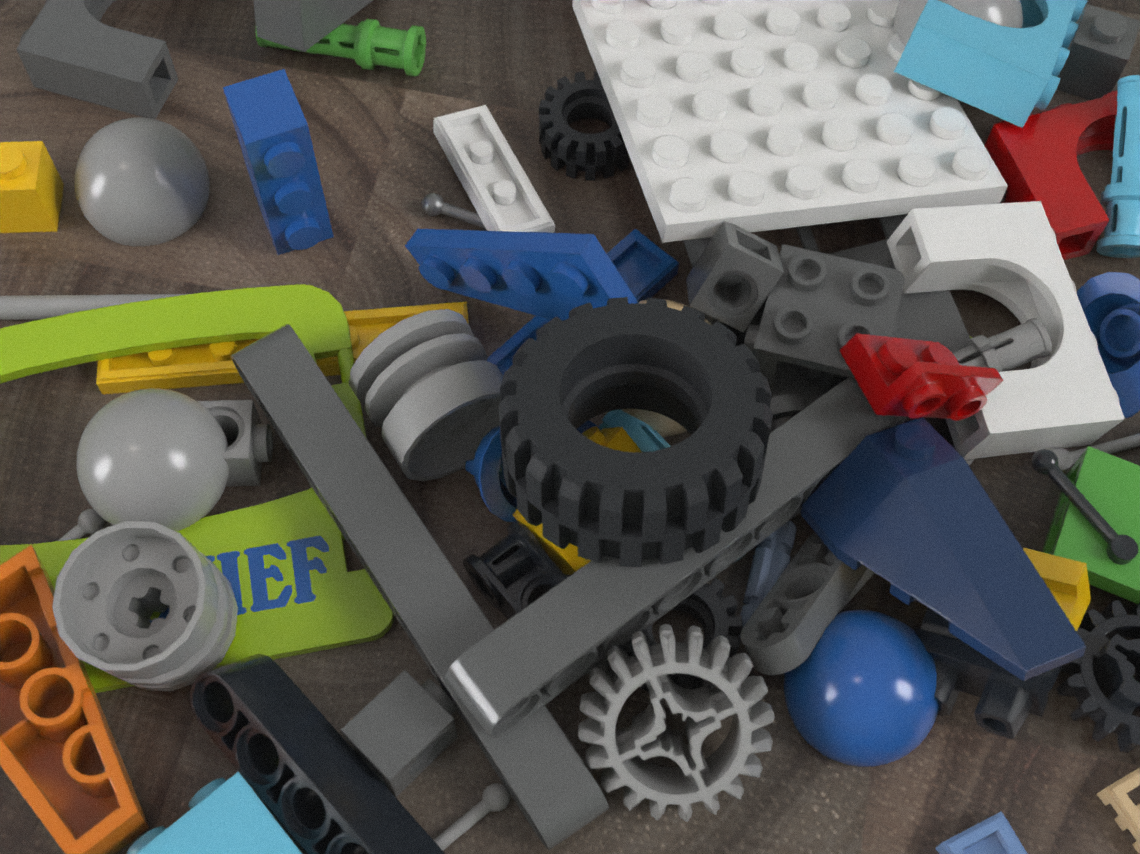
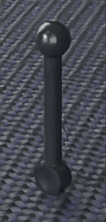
M1041 449L1035 452L1032 457L1033 469L1039 474L1048 475L1108 543L1106 551L1110 560L1119 565L1130 563L1138 554L1139 549L1136 541L1130 536L1118 535L1058 467V457L1053 451Z

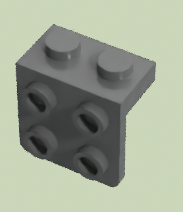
M782 244L779 256L784 273L760 307V310H764L760 325L750 323L744 340V344L760 363L759 372L768 380L770 391L773 390L780 361L855 379L839 350L856 333L892 337L905 281L903 274L896 269Z

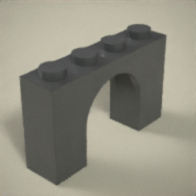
M46 0L45 6L30 29L23 33L20 43L16 48L34 87L137 116L156 119L178 81L166 41L114 28L100 22L104 12L116 0Z

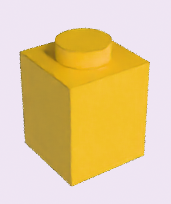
M43 141L0 142V233L58 232L64 183Z

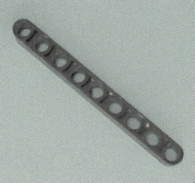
M286 324L230 355L237 371L440 687L454 703L460 718L547 850H551L607 811L609 805L600 787L545 705L506 734L497 738H491L444 680L446 672L458 657L494 631V628L292 327Z
M848 377L770 433L761 486L756 500L748 505L746 517L735 530L728 533L721 530L719 543L701 553H696L690 547L684 550L683 560L664 565L659 564L658 558L642 559L641 567H620V559L606 556L602 557L601 563L590 561L466 650L448 669L444 680L491 738H497L506 734L608 658L607 652L612 646L618 648L624 646L632 640V634L636 633V631L642 632L799 514L804 502L866 436L915 419L908 416L876 415L856 379Z

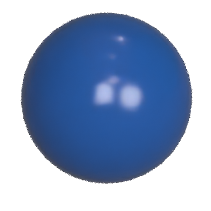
M849 610L837 613L825 629L809 657L801 665L784 674L785 703L795 728L804 740L819 753L846 765L873 767L897 761L908 755L926 738L936 721L940 708L934 697L937 684L934 659L926 651L916 632L908 625L892 616L876 611Z

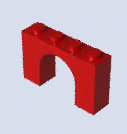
M1118 91L1110 92L1101 98L1077 104L1064 103L1049 111L1030 115L1023 128L1002 120L993 125L985 143V148L1008 185L1006 200L1001 203L1041 201L1049 224L1055 232L1056 241L1063 260L1089 254L1109 222L1107 214L1079 167L1077 156L1095 150L1113 151Z

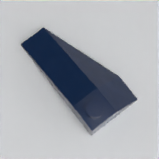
M923 417L866 436L802 505L801 516L836 558L854 570L864 565L891 583L889 593L907 605L916 599L948 620V629L951 634L1022 681L1084 655L1086 645L965 459Z

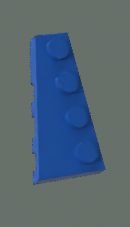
M417 229L405 245L420 265L419 271L421 275L431 285L439 289L550 320L558 317L561 321L569 318V311L587 303H591L593 308L607 306L609 298L628 297V303H638L594 234Z

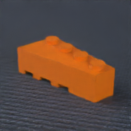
M31 544L0 565V766L65 854H116L147 830L149 825L83 660L77 658L59 636L52 609L55 590L45 567Z

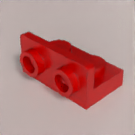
M856 333L839 350L876 415L908 416L912 419L927 417L947 418L953 421L963 420L979 412L988 401L986 396L1003 382V378L996 368L959 365L954 354L940 342Z

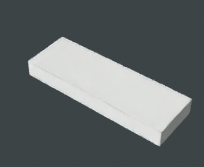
M486 105L434 118L433 133L487 231L554 233L555 223Z

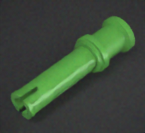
M366 19V21H361L358 26L341 24L305 52L355 59L356 64L360 65L362 69L373 70L379 65L404 69L406 75L418 76L425 59L426 35L424 28L421 26L412 25L409 30L382 27L378 20ZM256 29V40L260 47L269 46L300 51L257 37Z

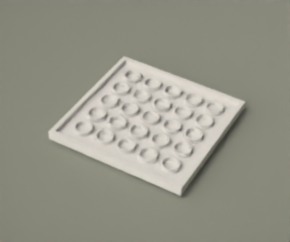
M573 0L572 7L662 243L713 237L724 221L735 224L748 232H758L909 214L912 209L997 204L1001 202L1008 185L957 99L894 72L906 47L899 39L897 33L894 34V19L899 0Z

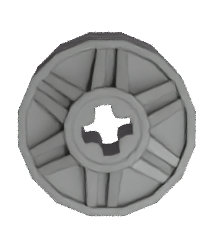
M449 309L422 312L406 318L382 332L361 352L350 372L349 386L363 405L364 410L374 425L382 428V439L406 477L412 480L427 481L443 478L464 469L465 461L474 459L475 451L481 439L491 429L500 425L498 405L501 402L500 386L503 375L495 364L487 362L488 356L478 338L474 337L463 315Z
M123 521L98 530L74 549L57 577L52 606L59 636L77 658L142 690L149 691L177 690L193 684L199 675L214 669L222 662L235 637L238 606L231 583L215 564L198 551L180 533L150 521ZM168 607L170 608L166 619L155 618L150 623V617L154 611L165 612Z

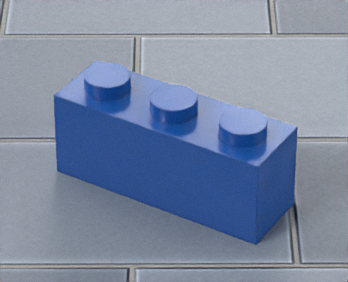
M285 69L223 87L255 197L277 254L281 255L293 250L308 249L320 241L334 237L309 127Z

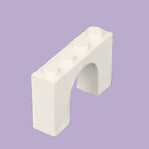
M1041 201L916 208L909 212L887 240L895 269L900 271L905 279L903 286L904 294L960 289L986 294L1005 305L1018 318L1021 324L1026 323L1027 320L1032 318L1040 320L1046 328L1052 344L1051 354L1045 358L1033 360L1030 369L999 372L1003 382L986 396L988 401L979 412L959 421L945 418L956 451L965 460L1035 452L1041 449L1052 450L1054 448L1091 445L1125 419L1119 405L1118 394L1107 374L1098 350L1097 340L1090 330L1077 296L1076 286L1070 278L1056 241L1055 232L1049 224Z

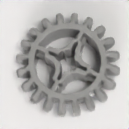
M664 624L660 626L659 630L660 644L649 646L647 637L641 631H636V633L632 634L635 654L631 657L623 649L612 646L608 650L607 655L611 668L615 672L604 668H593L590 673V684L597 692L581 695L580 711L589 718L579 723V739L592 744L586 750V763L590 769L605 768L601 774V786L605 789L606 793L625 786L623 804L628 807L629 811L639 805L644 798H648L650 815L657 821L665 813L667 804L677 805L680 818L688 822L693 812L691 804L703 801L705 808L716 815L720 809L717 793L722 790L730 796L741 800L744 788L738 774L760 778L762 765L754 753L771 751L772 738L770 733L762 727L774 721V712L769 703L760 701L768 692L763 677L748 676L753 665L746 653L736 654L728 658L730 644L728 639L721 635L713 639L706 649L702 648L703 634L701 628L694 625L686 632L684 643L675 642L672 626ZM669 674L695 675L710 681L718 688L710 690L705 685L692 690L684 689L675 684ZM646 682L650 693V704L644 711L632 717V725L617 730L616 722L624 702L634 690ZM663 698L667 700L673 714L681 713L682 722L686 719L687 726H685L688 744L684 743L679 730H670L669 722L665 726L664 718L666 714ZM733 715L732 724L725 740L714 753L704 759L701 751L702 742L708 734L722 727L720 720ZM664 756L676 761L680 767H662L645 760L651 757Z

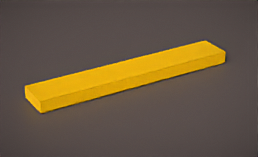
M467 301L344 311L350 330L354 363L361 352L382 332L400 321L422 312L449 309L462 314L469 324ZM259 339L191 345L98 360L96 384L102 395L128 393L148 388L176 389L244 383L230 355ZM338 356L316 359L317 365L324 376L340 375Z

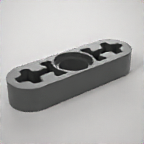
M816 532L812 533L741 631V641L755 669L765 675H777L791 671L801 665L809 657L824 631L835 618L868 568L862 565L857 570H854L836 558Z

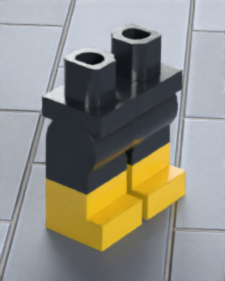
M1023 548L1077 631L1091 601L1087 564ZM930 608L927 609L921 629H917L916 635L920 638L926 651L935 662L937 684L934 697L940 705L939 716L943 717L951 714L961 691L980 697L974 712L977 725L983 727L988 732L1009 739H1013L1029 713L1042 717L1049 699L1048 692L1053 687L1062 665L1022 681L951 634L948 629V620Z

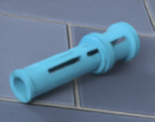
M1130 75L1120 78L1117 83L1118 102L1115 118L1111 182L1101 192V205L1106 207L1109 222L1104 229V238L1097 241V252L1099 254L1117 258L1140 257V75Z

